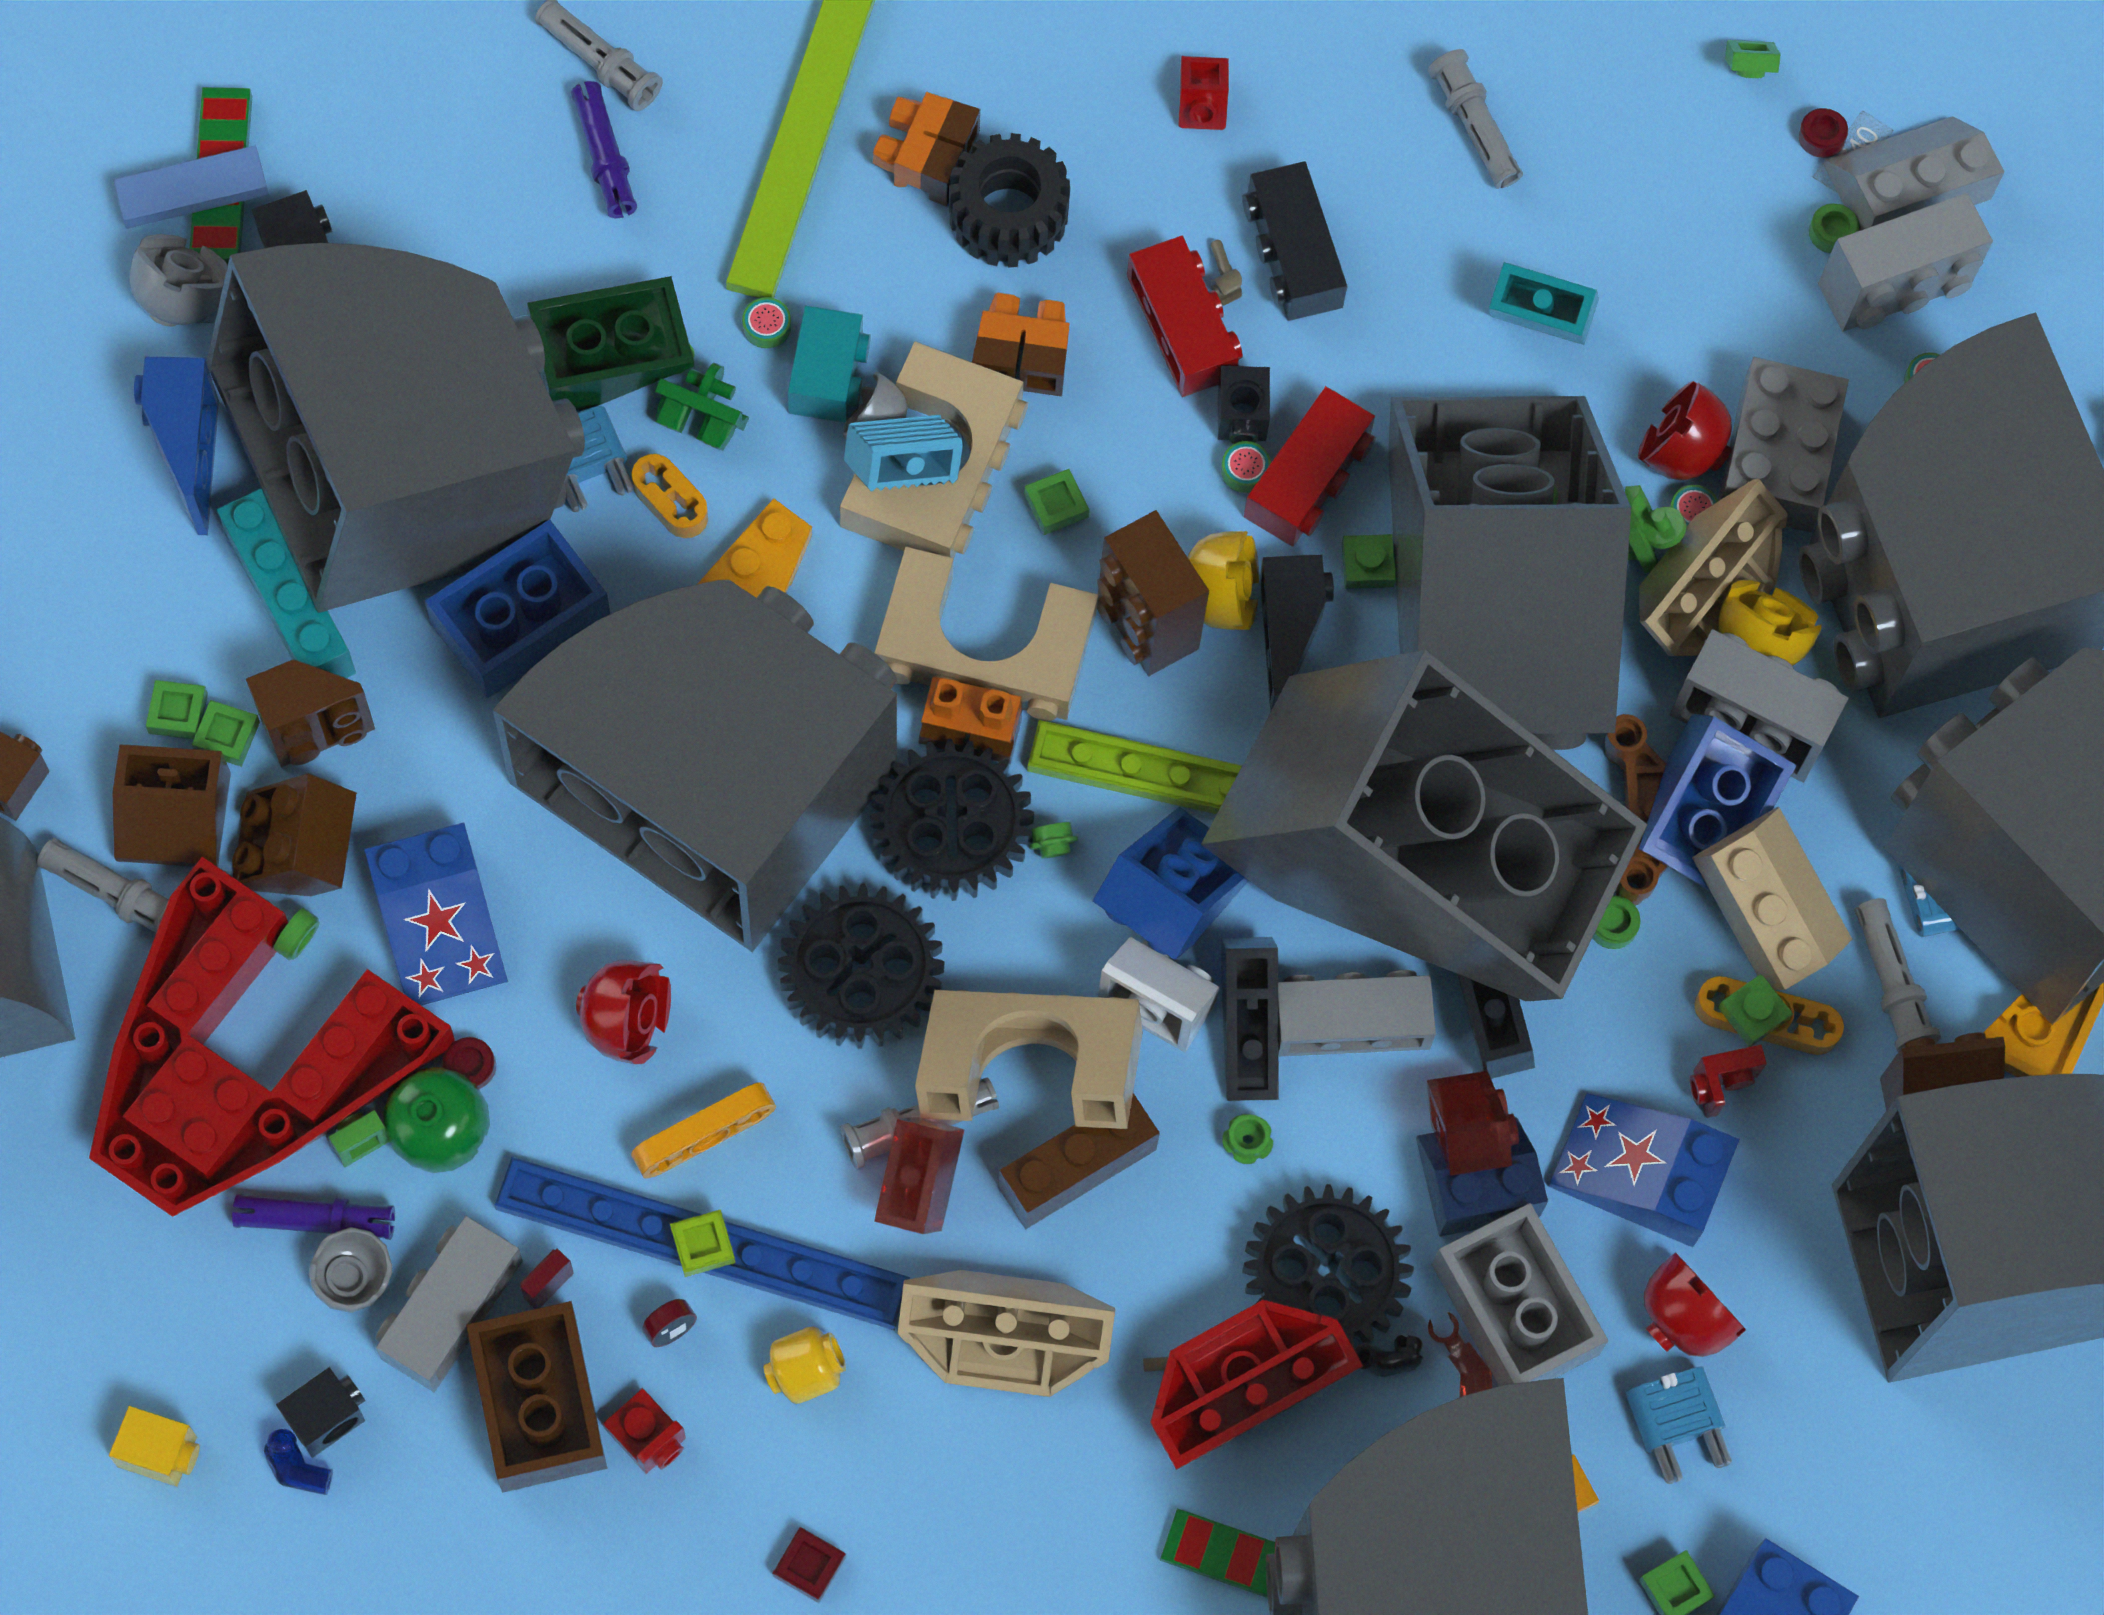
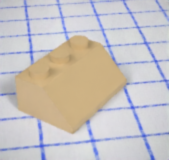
M1779 807L1774 808L1692 857L1757 976L1762 974L1774 990H1786L1828 965L1852 940Z

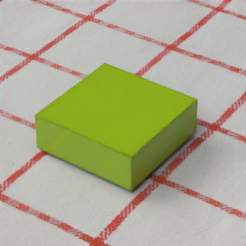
M721 1209L670 1224L684 1277L735 1263L734 1253Z

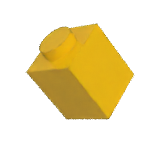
M128 1406L109 1457L118 1468L178 1487L182 1474L189 1475L192 1472L199 1455L200 1445L195 1443L197 1436L189 1425Z

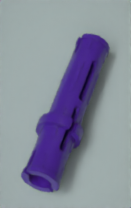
M587 81L584 84L589 99L586 95L584 96L580 84L572 89L571 96L575 102L593 160L590 168L592 177L596 183L600 184L608 216L615 219L624 218L619 200L622 205H625L628 216L637 210V203L627 178L630 168L626 158L620 155L602 96L601 86L598 82Z
M236 1194L233 1207L238 1209L255 1210L253 1214L232 1212L234 1228H267L332 1234L352 1227L370 1231L375 1236L391 1240L395 1226L373 1223V1220L395 1221V1207L393 1205L349 1204L347 1198H335L334 1203L245 1196L243 1194Z

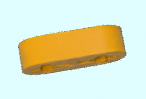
M648 454L639 458L631 472L633 490L637 497L673 535L681 538H693L701 534L708 522L707 502L703 495L665 456ZM651 472L654 476L663 473V485L666 491L663 492L654 482L645 485V474ZM676 500L686 510L695 507V519L690 521L687 517L683 516L677 520V508L673 502Z

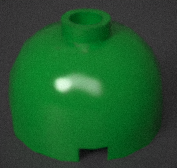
M442 1067L418 1069L401 1079L389 1093L383 1111L384 1126L386 1128L385 1135L394 1152L411 1166L431 1173L453 1171L471 1161L478 1153L477 1149L483 1143L490 1127L488 1104L479 1088L460 1072Z

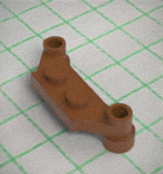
M1622 714L1616 717L1615 733H1605L1604 735L1605 755L1610 762L1617 764L1623 770L1626 808L1647 823L1666 763L1645 742L1647 739V729L1644 723L1636 716ZM1618 742H1623V743H1625L1627 746H1623V745L1619 744ZM1642 837L1615 890L1616 896L1628 899L1635 906L1653 893L1658 879L1668 868L1665 864L1639 850ZM1629 882H1630V883H1634V884H1636L1639 888H1634V887L1630 886L1628 883H1629Z

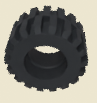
M1011 133L1010 139L1002 140L1000 134L991 135L990 143L985 145L981 140L972 144L971 154L964 151L958 158V167H953L949 185V222L951 230L956 231V240L961 247L970 244L969 254L977 260L982 255L987 256V264L998 266L1000 260L1008 261V268L1018 267V260L1025 259L1029 265L1038 261V252H1042L1047 256L1054 250V241H1061L1065 233V225L1068 222L1070 179L1066 178L1067 169L1063 161L1056 162L1057 153L1050 147L1041 150L1040 140L1031 137L1029 142L1021 141V134ZM1015 189L1030 196L1034 203L1022 211L1003 212L988 205L984 198L997 190Z

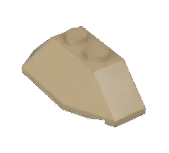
M1760 479L1751 480L1696 515L1687 526L1682 540L1669 548L1640 584V623L1668 656L1699 655L1711 630L1719 632L1721 607L1730 586L1740 580L1761 582L1757 591L1767 594L1777 584L1782 553V528H1786L1788 513Z
M956 1270L904 1280L897 1334L912 1346L921 1359L945 1383L1051 1397L1082 1378L1094 1368L1097 1369L1109 1361L1115 1308L1064 1283Z

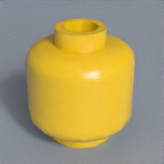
M815 1326L806 1327L772 1342L769 1353L770 1362L763 1366L766 1380L774 1394L783 1392L785 1397L795 1404L804 1403L835 1390L840 1384V1373L846 1371L844 1355L835 1336L831 1332L824 1334Z

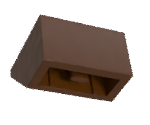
M294 659L246 678L258 715L281 768L289 764L297 766L311 762L318 757L321 751L338 744L340 746L353 745L365 738L367 732L375 730L364 690L358 682Z
M119 745L112 792L114 858L116 861L194 867L201 857H204L218 867L231 772L222 751Z
M309 773L247 791L240 810L242 822L238 846L232 859L234 867L233 878L252 891L311 897L341 889L357 792Z
M1976 1032L1958 1036L1954 1039L1955 1042L1936 1044L1935 1039L1921 1038L1905 1043L1904 1048L1900 1049L1880 1077L1886 1111L1897 1096L1949 1086L2004 1079V1038L1986 1039L1985 1033Z

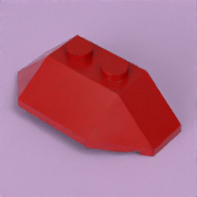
M1261 1300L1170 1350L1150 1424L1177 1470L1308 1399L1363 1367L1337 1319Z

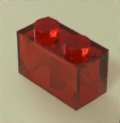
M1488 1071L1427 1080L1430 1123L1450 1175L1512 1166L1511 1145L1519 1143L1516 1119L1513 1113L1508 1114L1503 1088L1495 1089Z
M919 1117L897 1119L874 1222L920 1234L942 1231L965 1129Z

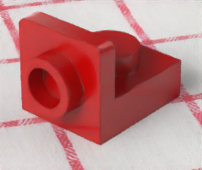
M1181 56L1179 127L1224 130L1226 128L1229 93V58Z
M1762 1044L1701 1058L1693 1070L1694 1075L1690 1076V1088L1696 1105L1703 1104L1707 1118L1718 1116L1725 1106L1721 1085H1724L1726 1091L1746 1088L1755 1083L1754 1078H1757L1767 1065Z
M643 1388L603 1423L604 1429L645 1474L655 1466L660 1470L666 1468L684 1449L680 1444L686 1439L684 1428L677 1420L673 1421Z

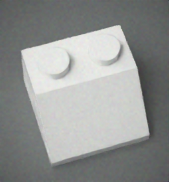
M1129 937L1102 969L1098 997L1139 999L1142 1029L1186 1053L1216 1003L1219 986L1213 984V978L1204 970L1193 965H1188L1185 968L1169 959V955L1161 954L1152 949L1146 940H1143L1141 943Z

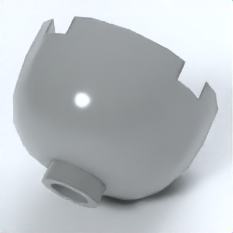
M155 234L146 236L141 240L140 246L135 250L132 258L129 282L133 296L139 305L150 314V317L161 325L172 327L202 322L219 307L228 266L227 263L215 252L203 245L200 253L185 248L187 242L185 238L174 235Z

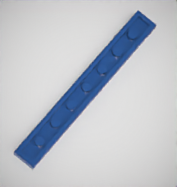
M511 1157L495 1202V1209L680 1266L681 1263L670 1224L702 1215ZM724 1221L734 1253L735 1263L703 1273L895 1330L900 1315L904 1280H908L910 1277Z

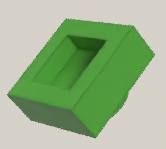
M1727 40L1725 59L1730 69L1737 71V75L1745 78H1763L1765 72L1779 73L1781 54L1774 42Z
M1070 469L1024 486V496L1043 535L1089 518L1090 509Z
M1392 534L1343 536L1341 546L1345 589L1394 587L1396 576Z
M155 680L146 722L148 733L194 739L204 716L208 696L206 687Z
M210 700L191 745L193 749L222 751L226 762L242 767L260 724L258 715Z
M1762 974L1721 1001L1718 1009L1748 1047L1753 1046L1786 1023L1793 1015Z
M375 1110L365 1116L363 1113L349 1116L335 1128L336 1133L329 1136L332 1147L344 1168L389 1142L385 1135L386 1128Z
M1687 1550L1639 1578L1640 1584L1659 1615H1687L1715 1597Z

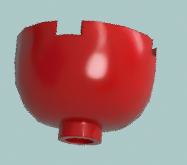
M1689 382L1678 390L1665 404L1661 411L1666 416L1658 429L1653 424L1650 425L1639 447L1638 458L1647 464L1649 468L1668 479L1687 480L1699 477L1709 468L1712 471H1716L1725 463L1731 453V447L1727 443L1731 436L1732 424L1731 416L1726 406L1707 387L1699 382Z
M643 960L613 961L599 969L591 977L587 985L583 986L579 991L576 1000V1011L580 1016L582 1030L586 1040L602 1055L625 1063L644 1064L656 1052L658 1047L649 1046L655 1026L665 1033L671 1008V984L669 977L659 975V970L664 969L661 964Z
M1676 1252L1661 1264L1649 1278L1644 1291V1307L1653 1322L1646 1327V1330L1666 1352L1675 1345L1689 1356L1705 1357L1720 1352L1746 1331L1745 1327Z

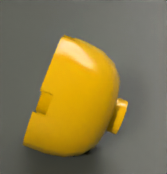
M1225 531L1210 534L1200 539L1188 554V559L1209 589L1204 624L1210 627L1227 630H1250L1254 623L1258 599H1250L1252 584L1259 583V566L1255 541L1252 536H1247V531Z
M1740 580L1732 584L1719 614V633L1734 634L1742 638L1749 648L1765 656L1780 657L1792 666L1805 658L1822 629V624L1815 626L1819 617L1817 613L1804 601L1776 587L1773 594L1770 595L1757 591L1761 582Z

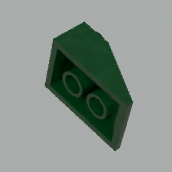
M672 276L527 303V316L535 323L544 347L545 366L543 372L540 373V377L552 401L567 398L576 410L596 407L655 383L660 378L665 379L694 367V359Z

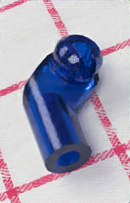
M277 1429L271 1432L264 1447V1455L276 1481L285 1487L327 1495L332 1482L333 1469L307 1464L296 1443L297 1438L290 1430Z

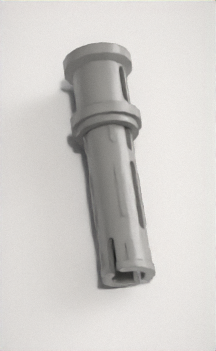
M547 0L538 9L535 16L537 24L547 29L570 50L596 69L599 82L607 88L614 87L628 98V105L635 111H641L654 101L663 84L662 77L655 72L648 73L633 61L634 57L631 52L621 47L613 48L592 31L590 27L561 6L557 0Z
M1457 49L1445 53L1433 61L1427 71L1432 79H1437L1447 97L1445 105L1448 111L1458 115L1463 122L1479 156L1489 171L1496 189L1508 187L1517 182L1523 176V172L1513 158L1503 135L1485 103L1487 91L1482 83L1475 81L1466 64L1469 57L1465 50Z
M52 838V841L49 840L43 846L37 860L39 867L58 875L74 886L116 908V914L119 915V919L126 923L135 921L155 932L156 935L169 899L154 892L149 882L143 879L130 881L84 854L82 855L56 838Z
M1877 898L1861 903L1854 911L1862 927L1870 955L1882 984L1884 995L1882 996L1881 1007L1884 1013L1890 1014L1898 1037L1895 1041L1897 1052L1904 1048L1905 1043L1916 1039L1932 1038L1935 1039V1043L1941 1039L1939 1029L1932 1027L1924 1005L1927 995L1920 985L1914 983L1906 957L1890 917L1886 899Z
M988 1077L983 1078L979 1082L973 1116L999 1108L997 1099L994 1100V1098H997L996 1092ZM919 1105L899 1112L895 1108L890 1109L888 1107L881 1110V1116L853 1127L846 1123L840 1126V1131L848 1156L853 1166L859 1169L865 1166V1160L894 1150L897 1154L901 1153L910 1146L909 1141L962 1121L922 1119L920 1117Z

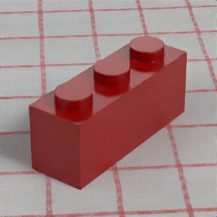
M1183 235L1130 253L1127 268V278L1182 398L1218 385L1221 366H1238L1239 359L1243 357L1237 335L1234 331L1227 332L1221 319L1224 317V312L1218 294L1215 290L1208 291L1203 280L1205 270L1202 259L1197 250H1189Z
M1325 386L1247 496L1243 517L1292 547L1303 533L1310 536L1324 515V511L1320 508L1329 496L1336 499L1346 486L1350 478V474L1346 471L1354 459L1362 462L1372 449L1376 437L1371 434L1375 415Z

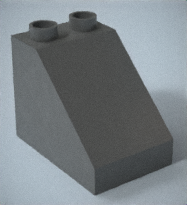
M1391 397L1388 455L1400 654L1420 650L1428 651L1552 750H1567L1579 747L1586 741V733H1615L1631 506L1586 397ZM1554 485L1558 491L1557 505H1553Z
M1420 650L1289 676L1201 845L1276 901L1468 977L1471 980L1523 1001L1563 999L1648 824L1426 650Z

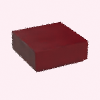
M553 1249L520 1283L524 1300L534 1309L541 1308L574 1274L571 1261L560 1250Z
M800 1527L772 1574L774 1578L819 1603L843 1564L846 1553Z

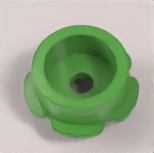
M1071 822L1036 827L1031 829L1033 844L1029 845V849L1040 850L1041 859L1067 855L1071 853L1070 844L1077 842L1078 836H1073Z
M1250 1114L1238 1115L1229 1122V1129L1223 1133L1222 1143L1224 1149L1228 1153H1232L1237 1162L1253 1164L1256 1162V1159H1264L1272 1151L1273 1139L1270 1138L1272 1129L1267 1121L1261 1117ZM1250 1135L1253 1138V1142L1247 1144L1244 1142L1243 1137Z

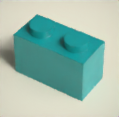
M1504 262L1489 310L1493 318L1584 345L1599 297L1596 289Z
M805 305L788 388L789 414L845 423L849 406L858 407L862 389V377H856L855 375L858 362L867 363L871 334L863 333L862 314Z

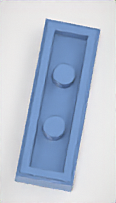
M256 145L113 179L126 229L269 195Z

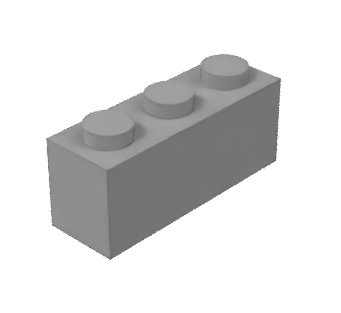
M1398 970L1388 973L1384 978H1366V975L1363 973L1349 972L1336 976L1335 980L1315 981V977L1311 975H1294L1287 977L1284 982H1278V1057L1430 1050L1436 1030L1430 975L1417 976V973L1412 970Z
M465 1216L458 1228L451 1225L445 1231L436 1247V1252L439 1256L428 1271L421 1269L415 1275L406 1291V1296L409 1297V1300L398 1315L391 1313L385 1319L376 1335V1340L379 1341L376 1349L381 1360L434 1393L469 1342L466 1324L484 1320L523 1262L518 1247Z

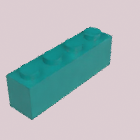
M260 488L216 509L225 535L291 659L344 678L355 675L356 671L350 651L328 610L320 613L317 612L263 489Z

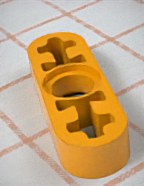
M1723 976L1708 979L1700 988L1694 1002L1695 1011L1699 1019L1708 1026L1738 1034L1721 1012L1714 1010V1002L1708 999L1713 998L1716 992L1724 993V999H1726L1747 983ZM1775 991L1793 1015L1790 1020L1761 1040L1813 1055H1822L1830 1052L1836 1046L1844 1031L1843 1019L1839 1012L1823 1003ZM1795 1011L1799 1012L1800 1016L1796 1021L1799 1024L1793 1034L1787 1032L1793 1021ZM1815 1019L1824 1021L1823 1028L1831 1032L1826 1033L1822 1040L1814 1038V1030L1807 1027L1811 1026Z
M760 1082L749 1085L646 1139L633 1149L631 1156L643 1178L658 1176L759 1123L776 1109V1104L764 1083Z

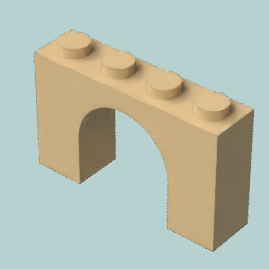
M914 341L898 376L896 385L903 392L908 408L928 416L941 415V418L945 419L946 423L957 429L969 446L970 456L966 464L959 471L958 479L953 484L948 480L944 485L937 483L936 485H919L916 487L912 484L909 488L903 485L900 489L894 486L891 490L885 487L882 491L876 488L871 492L860 478L854 474L840 505V527L903 551L906 546L954 558L957 552L964 555L974 531V527L969 525L975 510L981 513L984 511L991 494L992 485L987 483L993 469L1001 471L1010 450V443L1005 442L1011 428L1019 430L1025 418L1028 402L1022 400L1024 382Z
M905 546L874 652L893 670L897 678L896 684H909L912 681L930 686L933 676L959 681L960 683L1021 696L1022 709L1027 710V713L1034 718L1045 721H1052L1056 718L1067 720L1096 617L1098 594L1050 583L1038 628L1030 643L1016 655L1003 660H976L956 650L946 639L940 625L953 580L954 558Z
M934 990L915 1083L920 1117L922 1119L972 1121L980 1078L990 1061L1000 1053L1016 1046L1044 1044L1063 1050L1076 1061L1071 1090L1075 1126L1127 1129L1143 1034L1139 999L1035 995L1015 992L993 993L966 990Z

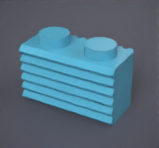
M941 415L855 422L848 425L844 461L871 492L876 488L882 491L885 487L891 490L894 486L900 489L903 485L909 488L912 484L918 487L921 483L927 486L930 482L936 485L939 481L944 485L948 480L953 484L958 479L963 442L962 437L958 438V434L954 433L953 428L946 424L945 419H942Z

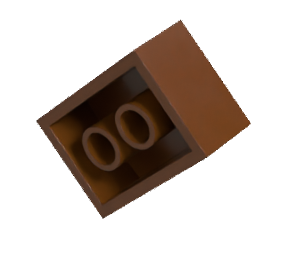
M1157 510L1104 537L1102 559L1099 560L1101 566L1100 578L1097 580V610L1107 625L1114 623L1123 636L1121 645L1133 665L1140 663L1149 677L1197 651L1200 647L1209 589Z
M572 1301L466 1324L496 1477L502 1493L608 1469Z

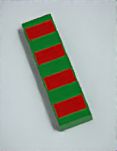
M202 87L197 159L249 147L253 97L250 88ZM245 201L192 213L189 249L200 253L203 245L215 252L228 265L230 255L241 253Z
M1177 1508L1160 1561L1267 1598L1266 1556L1267 1554H1275V1542Z

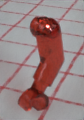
M1447 1312L1449 1320L1453 1324V1332L1445 1338L1438 1337L1434 1333L1433 1324L1430 1319L1427 1325L1430 1338L1436 1343L1445 1345L1450 1353L1447 1357L1460 1373L1459 1398L1492 1389V1373L1471 1343H1465L1459 1335L1457 1318L1450 1312Z

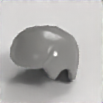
M875 372L873 375L877 381L876 388L862 387L861 396L863 404L854 410L845 422L843 431L845 439H847L848 425L850 423L906 418L908 405L903 392L896 384L879 372Z
M352 1227L332 1233L323 1239L309 1267L310 1284L315 1296L330 1309L349 1313L372 1306L386 1290L392 1275V1263L387 1246L372 1232Z

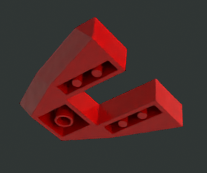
M201 857L180 883L167 903L113 1046L89 1159L172 1217L280 1163L336 1128L344 1119L356 1114L391 1090L401 1079L421 1069L446 1052L448 1047L455 1042L451 1026L367 969L272 1091H269L203 1044L275 955L274 945L288 924L286 915L282 910L204 857Z

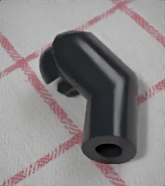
M1398 1335L1394 1340V1351H1385L1368 1343L1360 1344L1355 1349L1363 1365L1360 1369L1380 1377L1415 1370L1424 1358L1420 1355L1423 1347L1422 1340L1408 1335V1337Z

